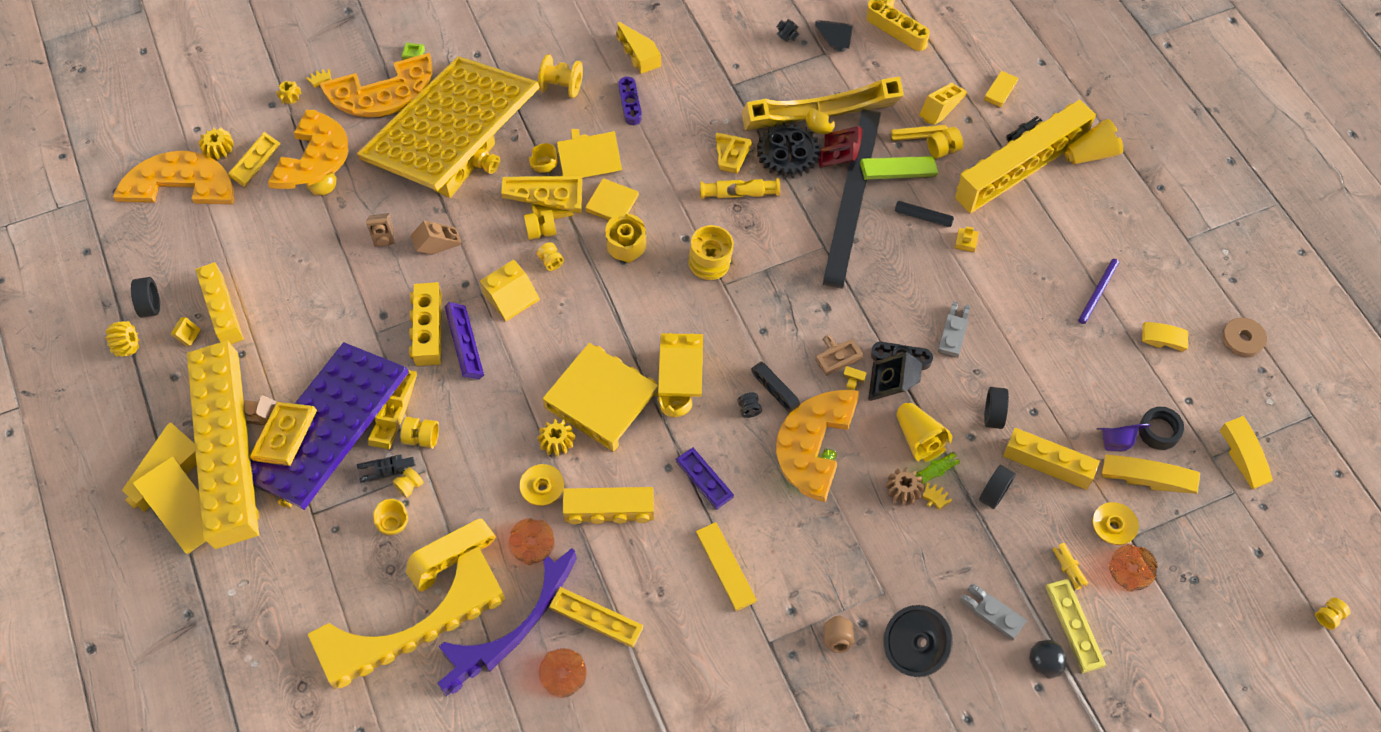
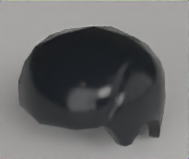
M1052 640L1038 641L1031 648L1029 660L1036 672L1051 679L1060 676L1064 672L1067 656L1060 644Z

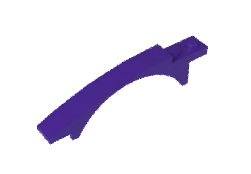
M573 548L555 562L549 556L543 560L544 583L540 598L527 619L511 633L495 641L480 645L464 646L443 642L439 646L442 654L454 667L450 673L437 683L446 696L459 691L463 686V682L469 677L473 678L480 673L482 666H485L489 672L493 670L522 642L547 611L559 588L562 587L577 560Z

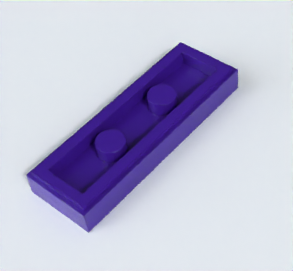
M694 447L676 458L678 466L716 510L734 498L731 490Z

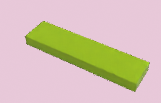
M933 156L869 158L860 161L864 179L936 177L938 174Z

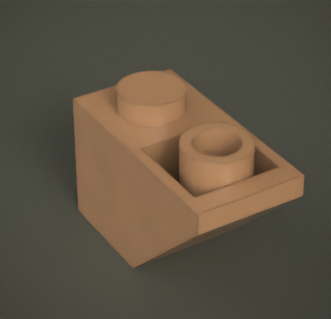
M390 213L370 215L366 220V224L374 246L383 247L395 244L394 228Z
M423 221L410 235L416 251L427 254H435L459 246L462 243L456 227L429 221Z

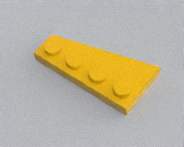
M582 176L502 177L501 194L502 198L581 213Z

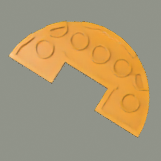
M430 53L394 62L397 77L361 86L357 73L321 82L320 86L328 101L345 113L360 117L390 115L401 111L430 83L433 72Z
M306 109L294 131L295 139L310 142L301 160L289 157L280 158L268 180V186L274 189L296 188L295 185L307 183L309 186L322 181L323 177L329 173L334 174L344 164L349 150L348 138L342 126L325 114L319 113L316 110Z
M170 151L146 159L124 176L113 195L115 202L155 203L159 187H194L192 195L194 204H233L234 202L233 185L222 165L213 158H208L207 155L193 151Z
M837 390L809 398L793 410L780 427L776 441V453L781 471L790 484L792 483L802 494L812 499L826 502L837 467L835 460L817 457L827 427L849 430L859 399V391Z

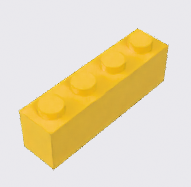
M216 262L196 268L195 271L220 342L228 340L230 344L244 340L223 275Z
M1014 428L1003 454V457L1085 490L1088 489L1093 481L1100 462L1097 459L1018 428Z
M653 487L563 488L564 521L570 524H580L581 522L601 524L604 521L647 523L649 520H654Z

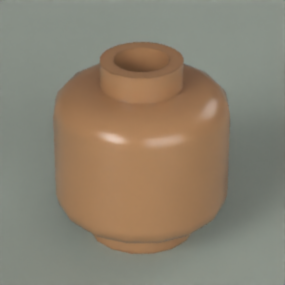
M834 616L824 624V642L829 649L836 653H843L853 646L855 642L854 627L849 619L842 616Z

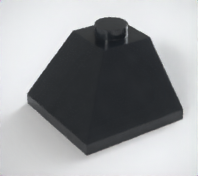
M823 20L815 21V26L828 44L834 47L835 51L845 52L846 48H850L853 24Z
M907 352L873 362L868 399L872 401L905 392L920 383L922 363Z

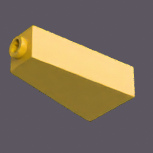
M171 422L165 427L122 489L127 495L125 501L133 509L138 506L145 512L150 507L133 484L134 481L170 457L175 459L185 474L197 465L195 444Z

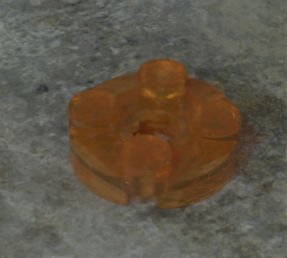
M523 519L515 524L510 532L509 546L512 554L519 561L527 565L543 561L554 550L555 543L552 528L543 520ZM531 536V538L537 537L538 539L536 544L528 545L526 544L528 543L527 538Z
M1133 544L1121 546L1115 551L1108 565L1114 580L1129 592L1149 587L1157 576L1158 565L1156 558L1148 549L1142 546L1140 548L1133 546ZM1128 563L1132 565L1137 564V572L1131 571Z
M561 648L549 651L545 655L539 667V678L543 687L551 695L563 698L569 697L585 684L587 669L579 653L571 649ZM562 667H566V670L570 671L564 678H560V675L557 673Z

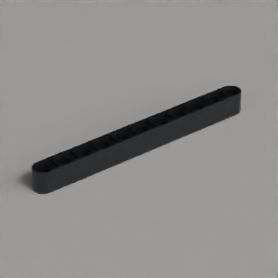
M866 109L861 111L858 125L862 128L861 145L856 160L849 164L823 279V285L840 289H843L867 181V179H864L860 161L872 158L881 112Z

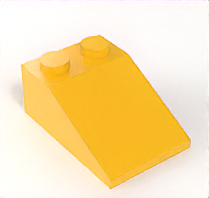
M661 333L658 396L702 397L703 334Z

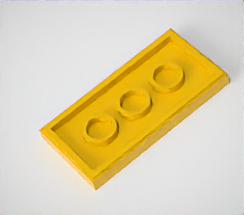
M170 457L133 482L186 555L207 542L203 538L199 491L173 457Z

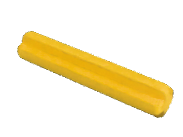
M946 125L892 129L891 139L899 141L927 138L930 134L942 133L948 127Z

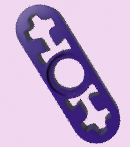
M625 76L618 82L624 118L627 124L637 125L642 120L637 87L632 77ZM625 85H628L630 87V91L626 92ZM633 98L635 102L626 103L625 100ZM631 110H634L635 117L631 116Z

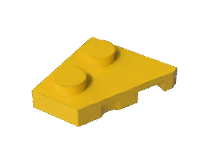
M716 132L719 169L738 174L752 145L751 139Z

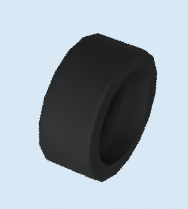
M152 277L133 279L131 282V298L137 315L140 318L158 315L160 312V298L154 279Z
M989 387L985 403V427L997 429L1005 427L1009 404L1008 389Z
M1157 406L1149 409L1144 414L1140 424H1149L1152 419H1162L1171 425L1174 433L1170 438H1162L1155 435L1150 427L1139 430L1141 439L1149 447L1157 450L1173 448L1182 437L1185 429L1182 418L1173 409Z
M1000 464L985 486L979 501L995 509L1007 492L1016 473Z

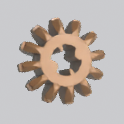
M907 467L904 468L903 472L897 468L894 474H889V481L886 482L885 487L889 489L887 495L894 496V503L900 500L902 506L906 504V501L912 505L915 503V499L919 500L921 498V492L924 490V485L921 484L923 479L922 476L915 477L916 470L910 473Z

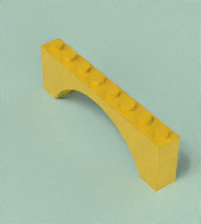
M899 76L881 79L854 90L824 97L796 101H773L768 99L750 101L746 103L741 114L744 130L749 131L772 127L775 124L782 125L783 122L790 124L791 122L806 121L810 108L831 117L861 112L862 109L873 110L894 106L904 96Z
M478 546L458 557L456 575L447 596L436 610L413 627L391 635L368 637L347 633L328 623L308 633V636L329 683L334 689L343 688L352 682L351 680L359 676L369 675L373 672L374 668L390 664L395 660V657L403 653H411L418 645L434 641L439 634L455 630L459 627L460 623L476 619L481 615V612L497 608L505 600V597Z

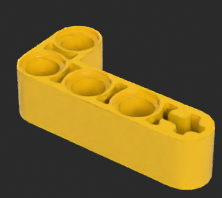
M870 0L868 2L866 19L869 23L916 51L926 49L930 35L929 29L893 7L894 0Z
M477 519L415 551L408 559L406 574L418 591H425L435 583L437 573L458 563L459 556L478 546L480 550L486 548L495 540L496 536L483 519Z

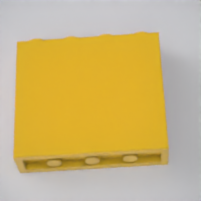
M588 343L542 399L545 409L614 452L619 446L618 439L653 395L658 397L659 386L654 379L646 378L636 368L623 364L621 359L616 356H610L602 347Z

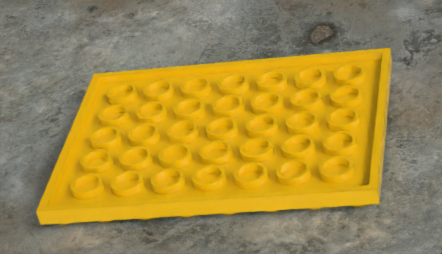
M457 56L357 153V156L362 161L438 191L533 96L540 86L537 81Z

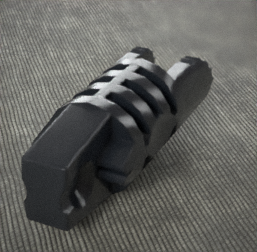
M402 454L356 464L357 469L361 470L375 466L376 474L360 477V483L400 475L404 473L405 468L416 466L414 457L402 459Z

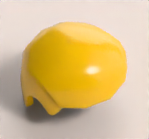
M810 108L806 117L808 128L814 133L821 135L832 132L835 122H828V115L813 108Z
M542 143L532 148V156L529 157V163L534 171L547 173L557 166L559 156L553 144Z
M329 173L318 183L309 186L306 183V187L314 195H327L336 187L337 179L335 174Z
M658 396L660 409L668 417L678 418L684 416L692 408L691 397Z
M384 499L377 504L374 510L373 521L375 527L383 535H397L405 529L408 523L405 505L396 499Z

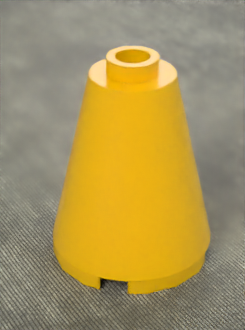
M1110 119L1102 120L1069 144L1064 152L1066 160L1072 164H1079L1122 154L1121 137L1117 138L1115 132L1118 130Z
M904 403L898 408L896 417L912 455L917 462H920L922 459L925 462H929L946 451L944 446L947 442L950 444L952 442V434L947 428L913 403Z

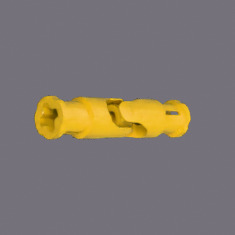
M779 178L772 181L752 179L746 182L742 180L716 181V183L700 181L701 199L715 196L717 198H737L745 195L763 197L766 194L780 196ZM735 184L736 194L727 192L729 185Z

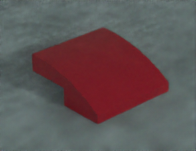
M855 126L825 134L824 148L820 149L819 167L824 168L855 161L861 145L862 128Z

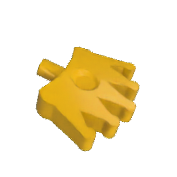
M322 69L321 74L317 70L316 76L311 73L312 79L306 77V79L314 88H317L321 82L332 80L330 69H327V73Z
M930 483L926 484L922 498L929 501L927 503L928 507H931L933 504L940 510L945 505L951 503V498L945 500L948 492L941 495L943 487L936 491V484L931 489H929Z

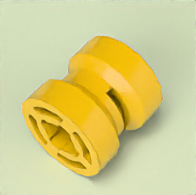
M480 148L473 158V165L479 169L484 168V171L489 174L495 173L500 164L499 156L489 154L483 148Z
M552 242L543 244L537 250L538 257L544 261V266L548 271H554L564 263L563 256L557 253V247Z
M411 467L404 471V476L397 477L392 481L394 487L405 498L412 494L413 487L419 488L424 483Z
M1331 597L1325 603V607H1321L1315 613V617L1323 627L1334 630L1340 624V620H1345L1350 615V609L1339 598Z

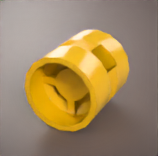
M953 126L944 129L942 133L936 132L928 135L927 146L934 159H939L947 156L948 153L953 154L963 149V138L958 128Z
M552 209L541 211L539 215L536 213L524 214L529 240L539 239L541 235L545 237L557 235Z
M406 417L401 429V443L416 446L419 443L420 447L433 449L439 434L438 421L424 419L421 422L420 418Z

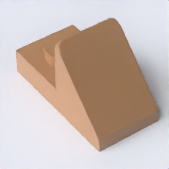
M263 395L260 396L259 402L244 400L246 424L265 426L277 401Z

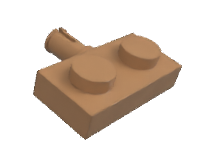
M827 335L822 340L828 349L817 355L815 360L824 374L828 376L863 359V353L853 339L835 344L831 336Z

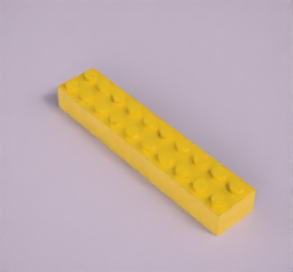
M228 340L187 352L203 538L214 549L259 536L239 356Z

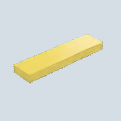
M1069 579L1047 584L1045 588L1082 674L1105 667V661Z

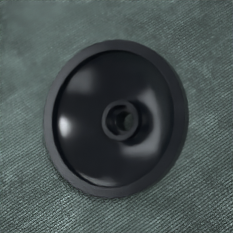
M924 605L908 606L898 611L888 622L884 633V650L889 662L899 672L911 677H926L939 671L949 659L953 646L952 631L944 616L935 609ZM923 639L926 640V645L924 647L921 646V641Z

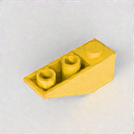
M618 22L616 37L619 42L623 43L625 53L630 55L634 68H638L639 72L643 74L661 67V53L654 42L623 23Z

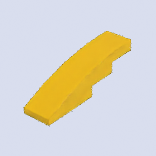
M408 370L407 376L376 415V425L368 438L369 446L390 450L413 391L417 377L416 371Z
M1105 454L1102 472L1103 478L1124 479L1127 481V484L1150 486L1151 490L1198 494L1200 472L1176 465Z

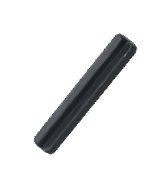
M898 201L895 206V211L947 227H951L954 220L952 215L903 201Z

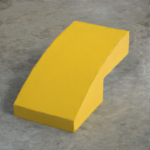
M1144 322L1142 326V342L1157 348L1166 345L1183 352L1188 349V330L1162 323Z

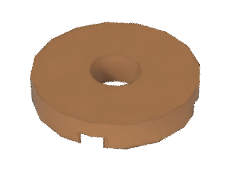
M1242 317L1229 321L1223 330L1222 339L1225 346L1233 350L1234 354L1242 357H1253L1261 352L1266 345L1267 335L1259 323L1253 319ZM1239 334L1246 335L1249 341L1241 339Z

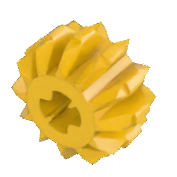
M213 127L212 131L206 130V134L200 135L199 147L202 154L207 155L208 158L220 160L223 156L227 158V153H232L234 142L230 133L223 130L222 127L218 130Z
M129 321L114 322L105 330L107 346L110 347V352L114 353L116 357L130 356L139 349L138 342L140 339L137 336L138 332L135 331V326L131 325Z
M554 419L553 424L546 421V428L540 427V435H538L537 439L540 443V449L542 451L546 450L548 456L555 452V456L558 457L559 452L567 454V448H573L572 441L575 440V434L572 433L573 429L570 425L566 426L564 420L560 424H558L556 419Z

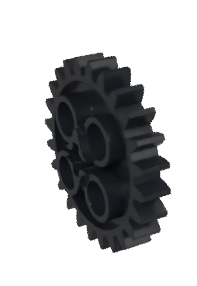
M783 122L782 127L775 124V129L768 127V132L763 131V136L759 137V143H757L759 163H764V169L769 167V173L776 171L777 177L781 173H783L784 178L788 174L794 178L795 173L800 177L803 171L809 173V168L814 169L815 163H818L820 156V143H817L818 137H813L814 132L807 133L808 127L800 129L801 124L794 127L793 122L789 126H786L785 122ZM785 137L788 138V142H789L788 147L786 146V138H785ZM789 153L791 154V162H792V163L789 162V158H788Z

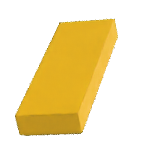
M263 132L231 169L228 176L245 188L278 149L280 143Z

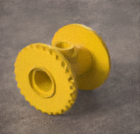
M549 54L545 55L539 68V91L545 92L549 83L555 85L560 83L561 86L568 87L569 97L575 98L582 81V62L575 61L571 70L569 65L564 62H559L558 65L553 66L552 56Z

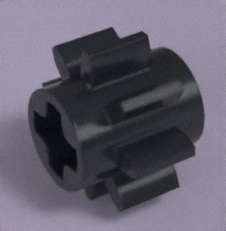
M787 19L786 22L781 20L776 26L779 30L777 35L786 42L791 39L795 41L799 35L798 31H796L799 26L790 19Z

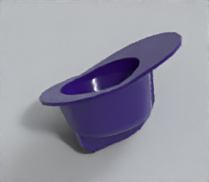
M1137 424L1117 428L1096 429L1102 430L1105 450L1123 452L1129 450L1135 444L1138 430L1148 428L1151 425Z

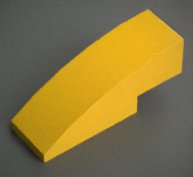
M1244 415L1224 423L1219 431L1231 448L1228 453L1252 490L1272 482V475L1264 452Z

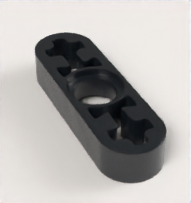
M877 342L872 346L871 358L873 361L888 358L890 351H893L892 356H895L898 352L914 354V358L920 362V357H925V362H921L922 370L928 369L932 364L933 354L925 348L887 342ZM883 350V355H879L878 351Z
M760 361L751 368L754 377L788 412H792L800 406L796 395L765 363Z

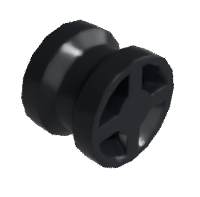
M745 393L737 399L738 405L742 408V417L751 418L762 412V407L758 404L759 397L757 393Z

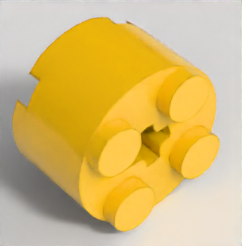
M626 214V216L621 217L617 215L608 221L605 227V237L609 254L626 263H631L640 257L647 246L646 229L643 221L633 214Z

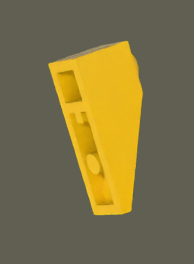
M954 83L944 86L927 96L919 116L924 118V121L929 124L935 125L941 122L966 96L967 91Z

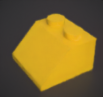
M514 259L480 280L483 295L505 321H508L540 300L528 276Z

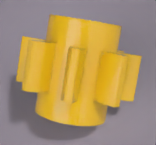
M284 81L278 85L279 90L276 91V94L283 104H294L300 100L298 95L302 94L295 81Z

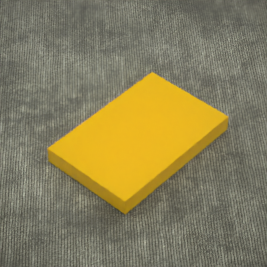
M615 131L557 142L563 176H582L584 178L622 170Z
M277 402L250 458L258 462L291 466L316 414V408L309 405Z

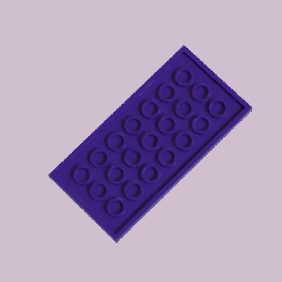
M343 342L295 402V404L314 406L317 411L291 466L258 462L250 459L253 486L305 510L409 373L408 369L405 366Z

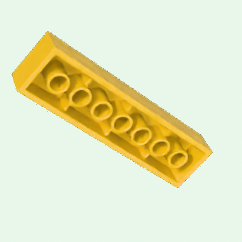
M1080 99L1073 104H1068L1064 110L1059 113L1055 112L1045 122L1041 121L1034 129L1025 131L1015 141L1011 140L1004 148L997 149L985 160L981 159L974 167L965 169L960 174L955 199L971 214L1064 154L1069 144L1091 129L1096 114Z

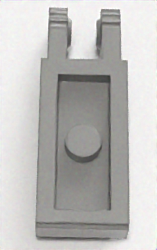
M953 301L950 314H948L938 352L958 358L969 320L967 317L970 305L964 307L963 317L961 318L954 316L958 308V302Z
M970 584L968 590L980 599L981 603L978 605L968 595H962L960 598L962 604L974 611L976 616L1003 635L1014 640L1027 620L990 594H986L980 587Z

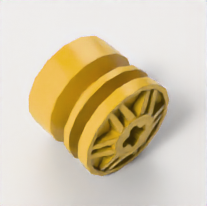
M714 225L703 226L694 232L691 238L688 264L690 270L701 279L715 280L726 275L730 268L734 246L730 233L724 228Z

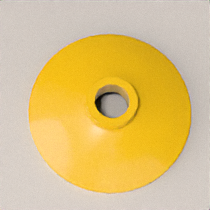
M538 464L532 466L521 477V494L527 502L533 505L546 506L552 504L563 493V476L557 468L551 465ZM541 486L547 487L545 490H539Z
M1117 502L1105 503L1095 511L1093 516V527L1096 534L1109 544H1127L1138 533V519L1135 513L1124 504ZM1110 524L1116 525L1117 529H1113Z

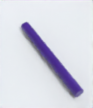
M1112 259L1080 315L1079 323L1086 324L1119 264L1117 259Z

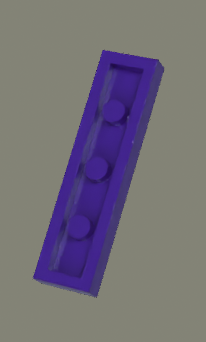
M448 302L444 308L462 377L480 380L484 376L466 306Z

